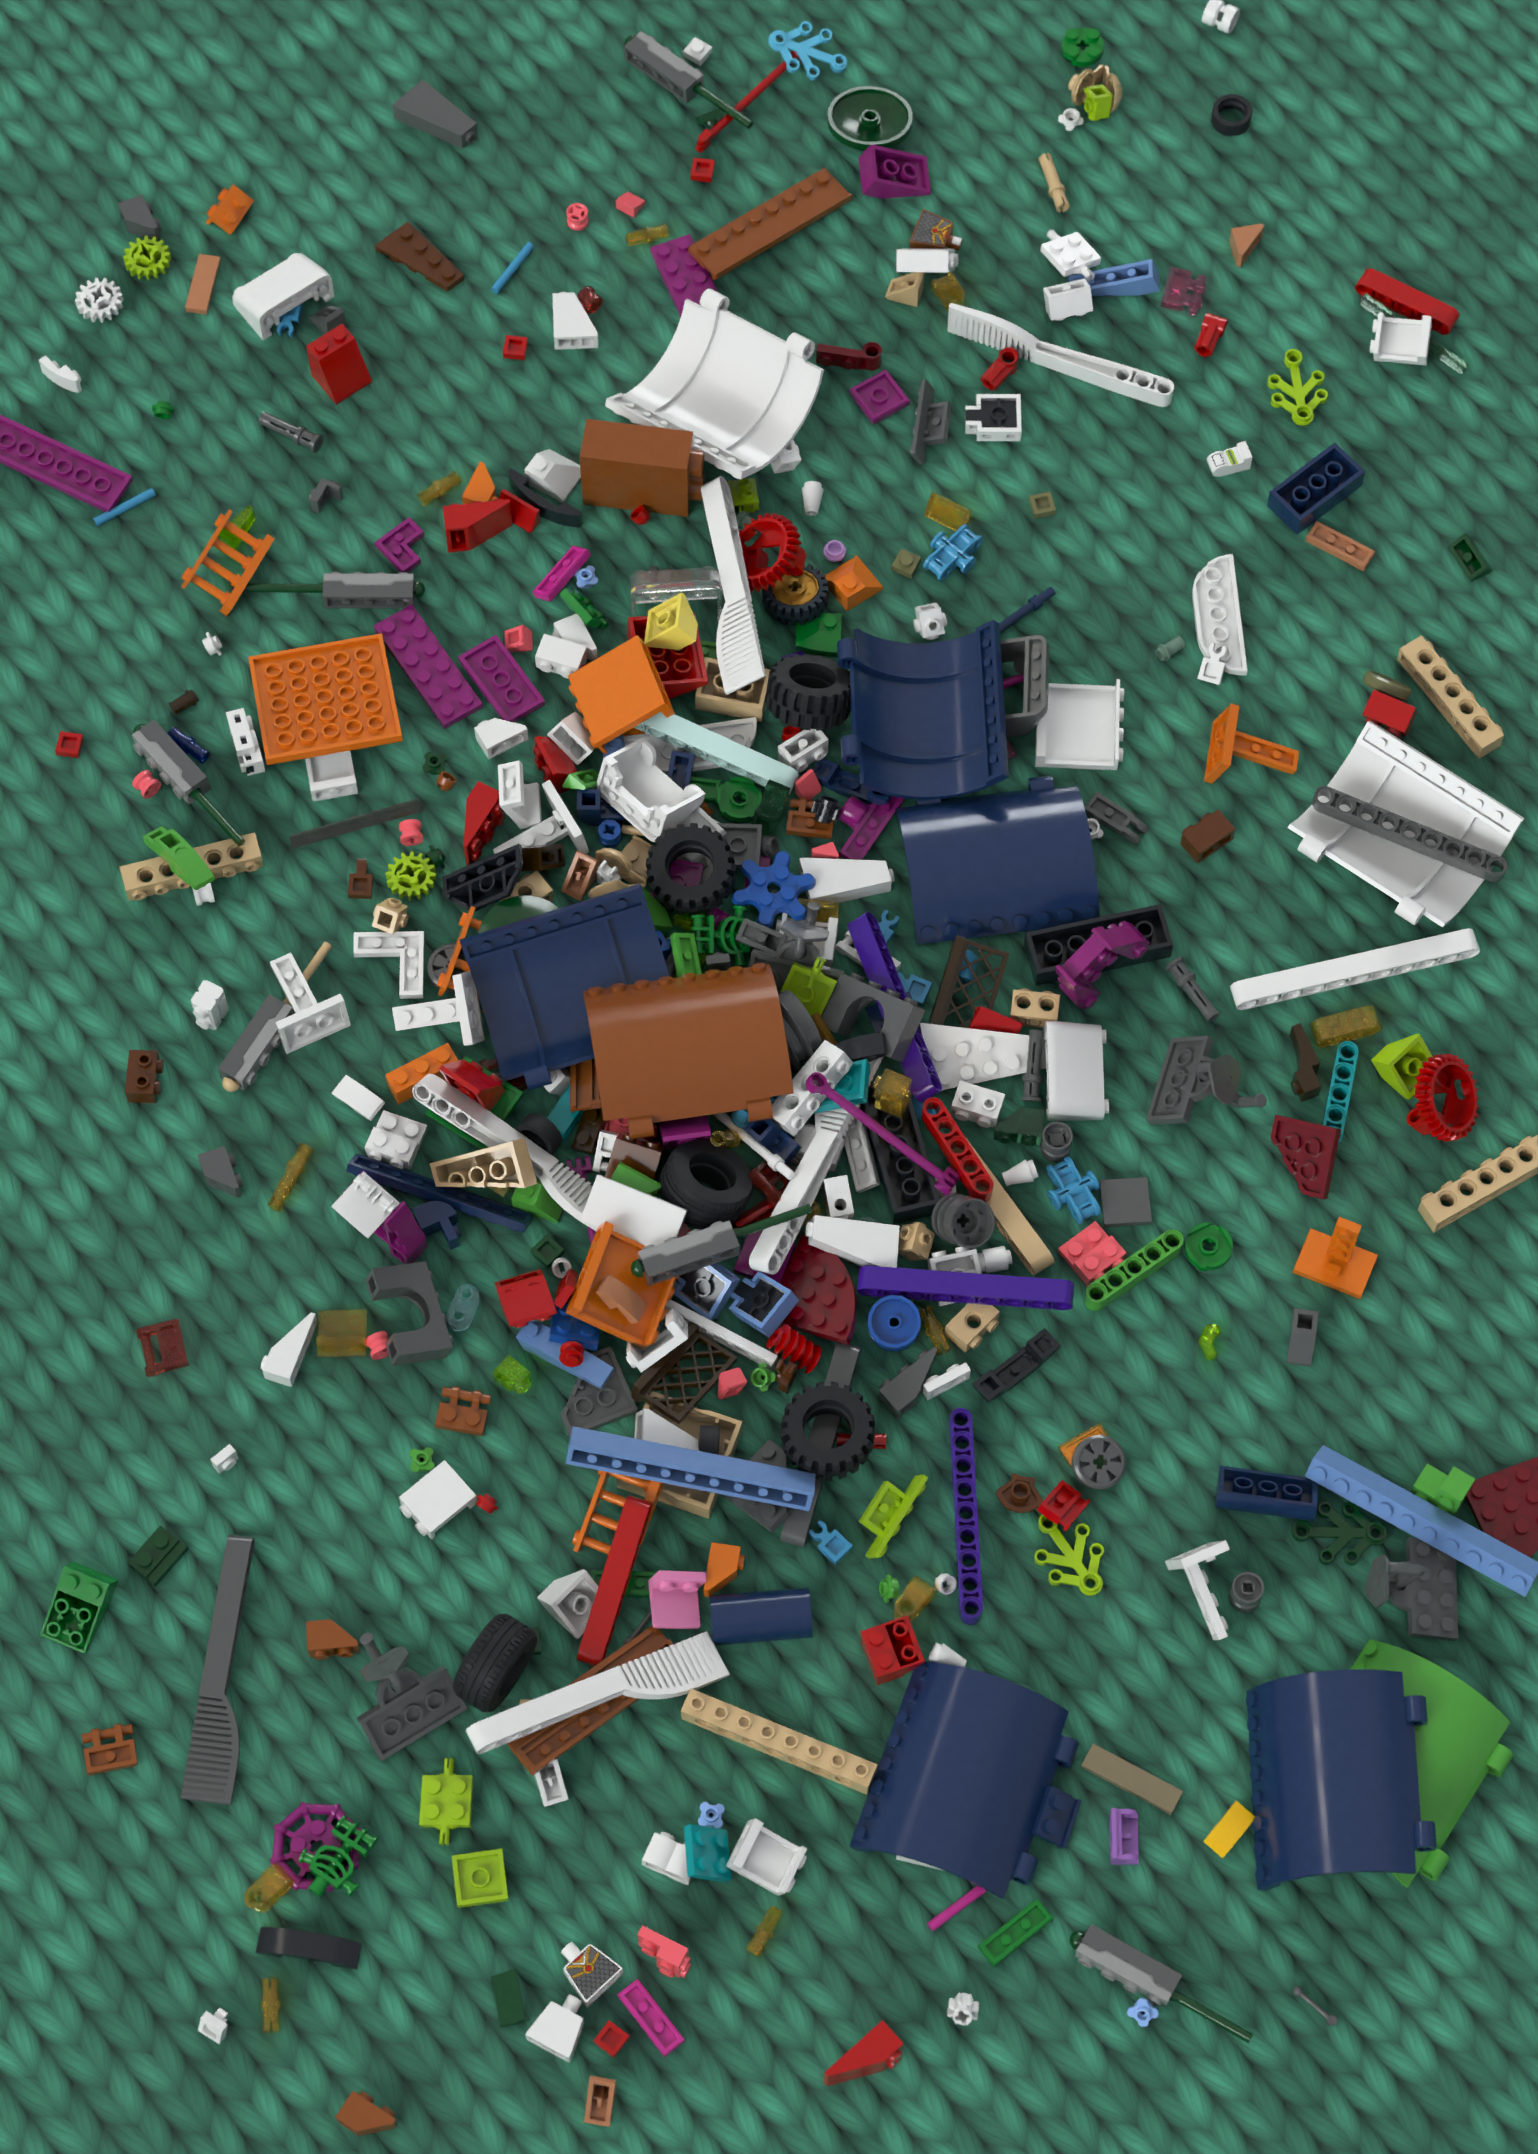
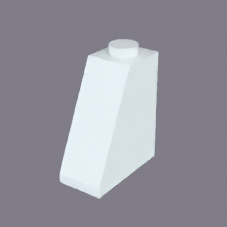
M553 293L555 350L598 348V332L575 293Z
M643 1409L636 1413L635 1439L699 1451L696 1438L650 1409Z

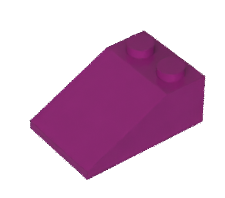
M870 144L859 157L862 195L882 199L931 194L927 156Z
M707 1115L659 1122L662 1147H665V1150L675 1149L680 1144L693 1140L710 1141L711 1139Z

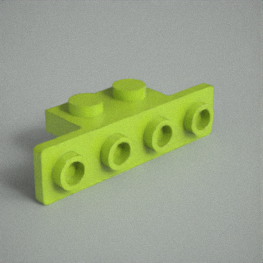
M926 1475L914 1476L904 1493L889 1481L882 1483L858 1521L877 1535L865 1555L867 1558H878L885 1554L890 1538L898 1533L901 1528L900 1522L912 1511V1503L915 1498L920 1496L925 1490V1482L928 1479Z

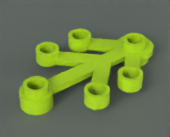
M1290 349L1285 353L1284 363L1290 368L1293 387L1281 380V377L1277 374H1272L1268 377L1267 385L1271 389H1280L1295 399L1296 405L1284 399V395L1281 393H1274L1272 395L1271 405L1275 408L1282 407L1290 412L1292 420L1297 425L1307 426L1313 421V411L1315 408L1327 401L1328 393L1324 389L1316 390L1314 398L1307 405L1304 398L1315 386H1319L1324 382L1325 375L1320 370L1314 371L1311 378L1302 387L1299 371L1302 353L1297 349Z
M1042 1514L1038 1521L1040 1531L1051 1536L1063 1555L1048 1553L1044 1549H1039L1034 1555L1035 1563L1039 1566L1049 1563L1073 1568L1078 1576L1063 1574L1059 1569L1051 1570L1048 1575L1049 1583L1053 1586H1058L1061 1583L1078 1586L1084 1595H1097L1103 1587V1580L1098 1574L1100 1559L1104 1554V1547L1099 1543H1094L1090 1546L1089 1556L1091 1559L1087 1570L1082 1563L1085 1541L1090 1533L1089 1526L1085 1523H1080L1076 1526V1541L1073 1551L1058 1530V1524L1056 1525ZM1049 1521L1053 1526L1046 1528L1043 1523ZM1084 1528L1087 1533L1081 1535L1078 1533V1529ZM1098 1548L1100 1549L1101 1553L1099 1555L1093 1554L1092 1549ZM1043 1554L1046 1556V1559L1040 1561L1037 1556ZM1053 1574H1058L1060 1576V1580L1054 1581L1051 1578V1576ZM1092 1581L1095 1586L1089 1588L1086 1586V1582Z

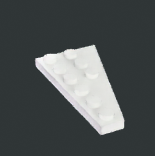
M927 1023L919 1024L921 1034L940 1079L942 1091L957 1088L959 1081L976 1084L1026 1073L1029 1035ZM1044 1037L1042 1046L1041 1070L1046 1069V1040H1044Z

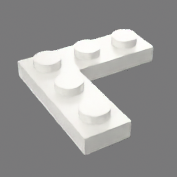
M424 931L395 932L394 934L388 932H354V957H400V999L423 998Z

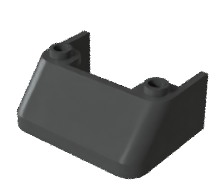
M1042 635L1000 640L1002 663L1014 661L1015 671L1020 675H1024L1023 713L1005 715L1006 738L1030 733L1047 713L1049 643Z

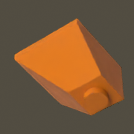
M858 556L825 575L829 591L846 611L883 590V586Z

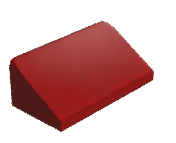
M505 489L501 491L499 499H510L512 523L529 533L533 532L540 523L539 509Z
M979 1006L976 1007L969 1028L1018 1034L1023 1023Z
M771 1198L765 1199L743 1212L738 1221L731 1225L732 1228H741L769 1218L778 1202Z

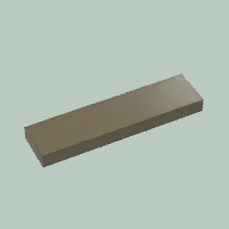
M1092 1744L1081 1765V1768L1172 1815L1183 1793L1182 1790L1095 1744Z

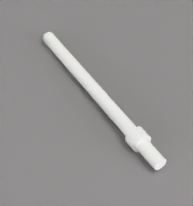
M725 1112L712 1114L768 1162V1166L774 1171H779L788 1180L794 1178L795 1172L784 1164L785 1161L779 1155L771 1153L745 1129L734 1125L731 1117Z

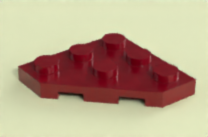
M1275 1115L1271 1140L1283 1155L1282 1159L1290 1174H1293L1296 1178L1299 1190L1304 1195L1328 1199L1341 1129Z

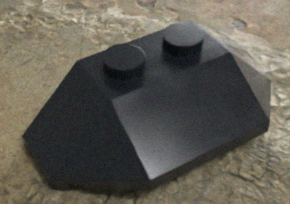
M516 844L443 876V896L468 911L471 906L476 907L475 911L510 897L523 866L522 845Z

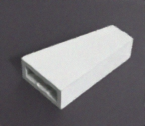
M799 858L800 874L809 873L816 879L815 887L805 891L808 902H817L820 907L890 892L891 883L895 882L892 868L888 869L886 861Z
M814 1215L811 1221L806 1224L805 1235L809 1237L808 1244L836 1254L838 1257L861 1267L880 1266L897 1268L900 1230L898 1225Z

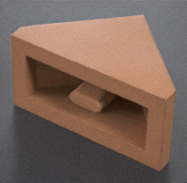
M1263 224L1231 229L1229 243L1237 267L1241 268L1262 239Z
M579 850L576 851L561 891L578 901H582L597 879L598 860Z
M590 2076L584 2123L610 2127L617 2091L616 2080Z

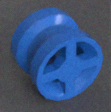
M605 820L600 823L598 827L600 844L606 848H614L621 842V827L619 823L614 820Z

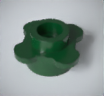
M432 752L425 754L426 761L422 766L424 772L438 775L445 771L444 762L447 761L445 754L437 755Z
M430 845V851L425 854L426 858H430V865H434L435 869L439 866L442 869L445 868V855L439 848L435 849Z

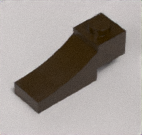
M1301 1023L1292 1026L1289 1035L1297 1058V1072H1294L1291 1088L1293 1093L1298 1095L1301 1102L1319 1096L1321 1084L1315 1073L1318 1072L1320 1061Z

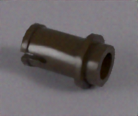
M191 689L190 691L185 690V694L168 704L177 716L188 707L196 706V702L199 699Z

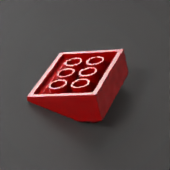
M648 616L628 617V640L638 635L643 642L645 641ZM698 628L696 641L680 650L648 647L669 699L708 684Z

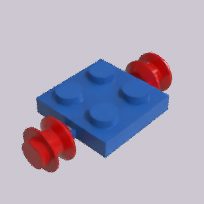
M570 1296L562 1309L555 1305L557 1313L551 1317L549 1341L562 1344L559 1360L563 1365L577 1367L583 1363L584 1349L597 1350L600 1329L565 1313L571 1299Z

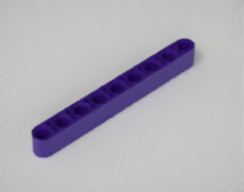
M866 912L848 923V930L867 979L882 985V991L886 992L888 988L900 993L899 998L904 1000L907 995L879 924L872 913ZM876 1001L884 1020L883 1007L881 1006L879 1001ZM918 1026L903 1062L900 1061L913 1096L917 1101L923 1103L928 1098L941 1092L942 1085Z
M862 1266L859 1268L857 1292L860 1295L871 1297L897 1295L913 1300L1070 1310L1073 1308L1074 1283L1063 1279Z
M956 1408L950 1415L949 1435L959 1615L963 1623L974 1625L981 1619L983 1599L973 1426L971 1413L965 1408ZM960 1418L964 1419L967 1423L959 1426L954 1421ZM965 1442L968 1447L959 1449L955 1444ZM959 1465H966L970 1470L960 1472L957 1467ZM966 1488L971 1494L962 1496L958 1490ZM969 1512L972 1517L966 1520L961 1518L959 1514ZM969 1535L973 1538V1541L971 1543H964L961 1537ZM965 1559H971L974 1561L975 1565H973L972 1567H966L963 1565L962 1561ZM966 1583H973L976 1586V1589L973 1591H968L963 1587V1585ZM967 1607H974L978 1612L975 1615H969L965 1612V1609Z

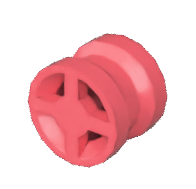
M581 203L570 205L567 209L568 226L574 231L585 229L589 222L587 207Z
M149 770L140 772L132 782V786L136 790H140L141 795L145 799L153 797L162 785L158 779L153 778V774Z
M407 819L400 822L401 844L415 846L423 842V834L420 833L422 824L419 820Z
M386 1331L376 1332L365 1339L366 1346L371 1349L370 1355L373 1360L389 1356L386 1347L389 1336Z

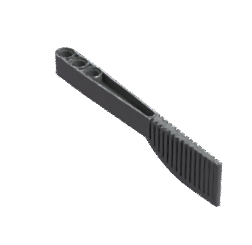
M229 1534L227 1538L181 1799L231 1805L240 1758V1737L236 1717L226 1695L254 1551V1537Z

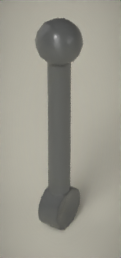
M651 1606L649 1608L650 1611L634 1632L625 1639L624 1645L635 1638L652 1617Z
M1295 1986L1293 1988L1294 1995L1302 1997L1325 2017L1329 2026L1337 2024V2017L1329 2015L1303 1992L1302 1987Z

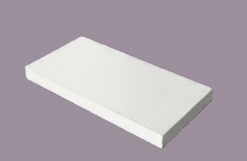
M598 1174L580 1220L597 1227L606 1221L614 1225L613 1231L645 1246H656L664 1243L665 1240L671 1237H678L688 1210Z

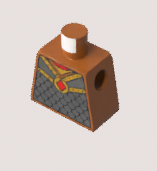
M923 209L910 239L909 248H951L960 251L963 238L953 236L954 224L951 221Z

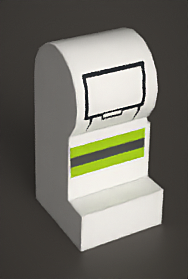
M1246 441L1237 443L1236 447L1210 454L1206 460L1213 476L1221 477L1250 469L1252 455Z

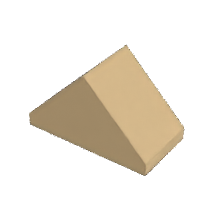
M913 272L892 279L885 297L888 300L917 307L923 292L924 272Z

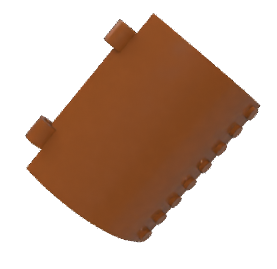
M756 963L752 967L747 968L734 966L726 971L708 970L705 974L699 975L686 973L678 978L664 976L657 981L638 980L635 984L625 985L624 983H616L608 988L595 986L590 987L587 991H583L593 1046L603 1121L627 1118L630 1139L654 1136L653 1123L745 1109H747L749 1122L773 1119L770 1097L794 1093L783 1017L770 964Z

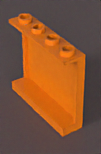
M638 635L568 675L571 683L569 690L577 698L575 705L584 716L582 720L584 727L591 734L589 736L590 743L595 749L599 748L604 754L607 753L604 744L659 712H662L666 718L675 714L649 649Z
M605 1221L597 1228L565 1313L644 1349L648 1345L654 1344L658 1337L659 1331L656 1329L659 1322L661 1323L667 1313L665 1305L674 1294L675 1288L672 1286L675 1279L677 1280L679 1276L651 1286L647 1285L644 1275L641 1278L634 1276L630 1269L631 1264L634 1260L638 1259V1252L645 1245L613 1231L614 1225ZM609 1274L624 1283L648 1305L638 1323L631 1324L618 1308L609 1309L596 1294L605 1275Z

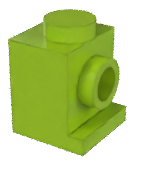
M1103 84L1084 87V92L1087 94L1084 101V110L1088 113V118L1093 121L1109 118L1113 98L1110 91Z

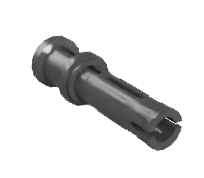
M265 411L259 417L260 425L293 439L296 445L306 446L313 453H317L323 444V435H316L308 431L304 426L296 427Z
M1181 956L1171 961L1165 969L1174 976L1177 981L1176 985L1187 992L1208 1023L1215 1020L1220 1014L1195 981L1196 975L1194 972H1190L1184 964V958Z
M1029 1030L1026 1074L1022 1077L1024 1092L1023 1096H1021V1101L1041 1102L1040 1085L1043 1082V1078L1040 1075L1044 1031Z

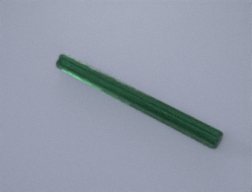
M1364 294L1360 299L1359 304L1377 317L1380 312L1383 313L1384 317L1403 319L1368 294ZM1430 338L1428 352L1459 374H1463L1468 367V363Z

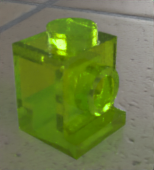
M510 1355L493 1371L494 1381L498 1383L502 1380L501 1384L510 1392L514 1390L518 1394H524L532 1384L531 1372Z

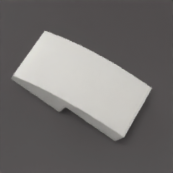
M46 355L39 359L42 373L51 381L72 392L80 393L82 391L80 385L82 380L75 370L71 371L67 365L60 368L56 361H51Z
M347 1075L344 1076L332 1092L337 1099L370 1121L385 1104L381 1098Z

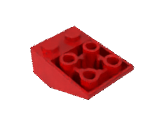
M495 499L494 501L487 502L475 501L469 504L443 506L448 553L472 550L512 526L510 499Z
M480 781L477 782L466 800L464 831L466 866L479 860L482 848L486 843H490L494 836L495 828L497 825H502L506 817L505 811L499 804V791Z
M541 1269L494 1282L501 1310L510 1327H524L529 1324V1321L536 1319L538 1321L548 1320L553 1314L557 1313Z

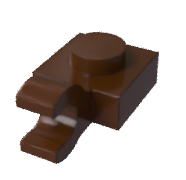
M357 859L356 874L349 873V898L372 899L373 874H367V859Z
M780 1359L775 1368L778 1372L776 1380L778 1381V1390L787 1394L798 1373V1365L790 1361L786 1365L784 1360Z

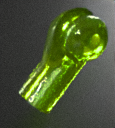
M1215 1324L1205 1326L1199 1338V1344L1207 1360H1212L1218 1356L1213 1346V1341L1220 1335L1221 1330Z

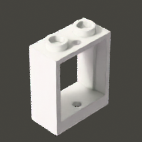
M902 248L897 250L896 272L948 273L955 271V267H958V254H955V249Z

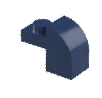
M577 789V816L580 821L592 826H599L605 820L624 822V817L607 801L601 798L600 789Z
M770 1119L750 1122L744 1128L771 1153L779 1155L785 1161V1165L802 1148Z
M429 1201L412 1209L417 1224L426 1236L441 1230L451 1250L459 1247L458 1237H461V1234L456 1225L458 1223L457 1213L452 1206L442 1201Z

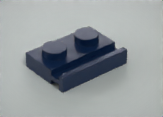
M1047 1786L1031 1834L1051 1844H1055L1059 1848H1066L1081 1800L1075 1799L1053 1786Z

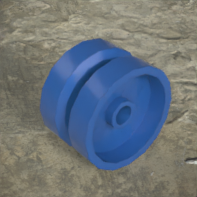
M890 1295L881 1298L872 1306L868 1314L870 1338L878 1347L886 1351L898 1352L909 1348L915 1343L920 1333L921 1317L918 1308L911 1300L903 1296ZM897 1319L898 1326L892 1327L889 1322Z

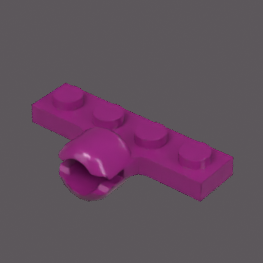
M855 796L848 798L841 808L838 818L853 829V833L840 850L839 856L843 859L863 860L896 812L895 808H898L905 798L891 796L887 804L875 805L873 803L868 805Z

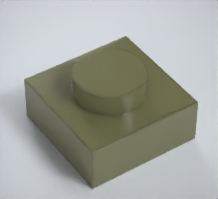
M1051 492L1029 496L1028 501L1034 519L1056 515Z
M900 549L891 566V570L912 579L921 562V557Z

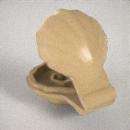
M1099 65L1094 71L1092 69H1085L1079 75L1075 74L1068 86L1069 90L1072 91V102L1075 106L1083 104L1087 95L1084 92V87L1096 86L1102 81V84L1113 95L1110 113H1112L1119 106L1122 98V87L1118 77L1109 73V67L1105 65Z
M602 848L595 852V859L598 860L599 866L604 860L607 861L609 867L613 868L616 866L621 879L626 880L630 885L622 881L602 883L590 890L588 893L590 899L639 883L643 888L646 886V878L634 871L630 860L622 852L612 848Z

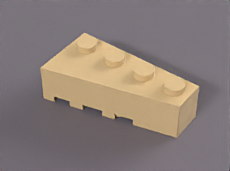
M525 1137L430 1163L436 1187L526 1188L537 1184Z

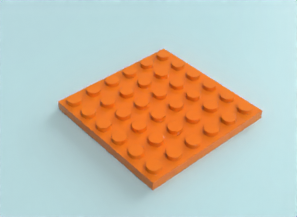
M382 633L248 657L267 765L403 741Z

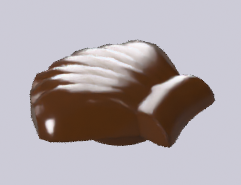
M1012 1473L1011 1480L996 1491L997 1499L1007 1510L1015 1513L1021 1512L1025 1514L1039 1508L1043 1502L1041 1495L1034 1486L1036 1480L1034 1477H1024Z

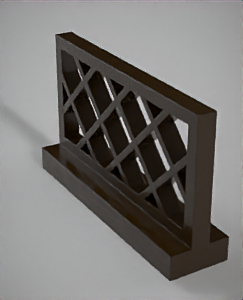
M957 935L953 940L928 1024L944 1025L946 1016L955 1012L961 1023L956 1027L967 1028L966 1024L970 1023L972 1018L964 1022L958 1010L969 1004L973 1013H975L976 1009L972 1002L984 997L988 1004L987 1009L992 1010L1009 953L966 940V938ZM967 947L976 948L981 958L969 963L965 955ZM993 954L1003 957L1001 965L994 970L991 969L986 960L987 957ZM963 960H964L965 963H966V965L961 968L962 963H963ZM983 960L989 972L977 978L971 965ZM969 968L974 980L963 985L958 977L959 973ZM996 971H998L997 978L994 975ZM991 975L995 982L994 988L985 992L979 980ZM976 982L982 995L971 1000L965 987ZM956 983H958V985L960 986L957 989H955ZM962 990L968 1002L956 1008L952 1001V996L955 992ZM992 992L991 997H990V1000H989V998L987 997V994H989V993ZM951 1004L953 1010L948 1012L949 1006Z
M693 1322L688 1324V1339L651 1365L633 1384L632 1399L638 1403L643 1400L677 1424H680L719 1380L720 1373L728 1371L737 1361V1356L698 1332L699 1326ZM701 1342L707 1346L708 1351L695 1352L694 1346ZM722 1356L728 1361L725 1364L714 1365L713 1357ZM709 1357L710 1366L697 1367L696 1358ZM683 1359H692L693 1367L680 1368L679 1362ZM712 1372L713 1377L711 1380L700 1381L699 1373ZM695 1373L696 1381L683 1382L681 1374ZM678 1374L679 1383L666 1384L665 1377L667 1375ZM697 1387L698 1394L696 1396L685 1397L684 1388ZM680 1389L681 1397L668 1398L667 1390ZM663 1390L664 1399H654L650 1396L653 1391ZM683 1403L684 1409L678 1415L670 1409L669 1404Z

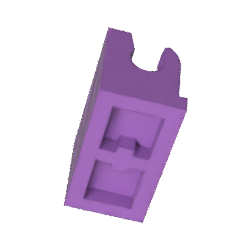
M1111 1808L1109 1814L1110 1864L1138 1865V1813L1134 1809Z

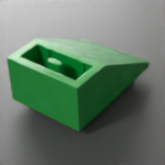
M76 1562L65 1565L40 1636L85 1654L112 1601L119 1580Z

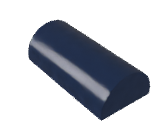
M1220 1465L1216 1486L1215 1508L1314 1522L1317 1511L1318 1483L1305 1477Z
M808 1587L709 1595L712 1637L715 1646L813 1637Z

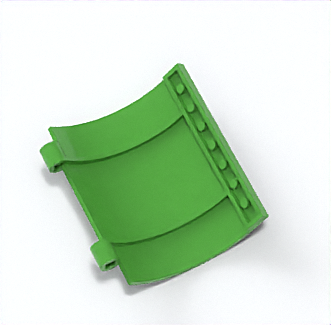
M1370 1639L1351 1669L1402 1672L1404 1697L1412 1695L1426 1697L1428 1723L1423 1726H1414L1421 1821L1435 1822L1437 1849L1429 1852L1415 1851L1416 1874L1419 1871L1428 1879L1437 1881L1450 1860V1857L1440 1850L1486 1774L1490 1773L1496 1777H1501L1514 1756L1511 1750L1498 1743L1510 1721L1484 1696L1445 1669L1412 1652ZM1391 1873L1406 1888L1409 1887L1416 1874Z

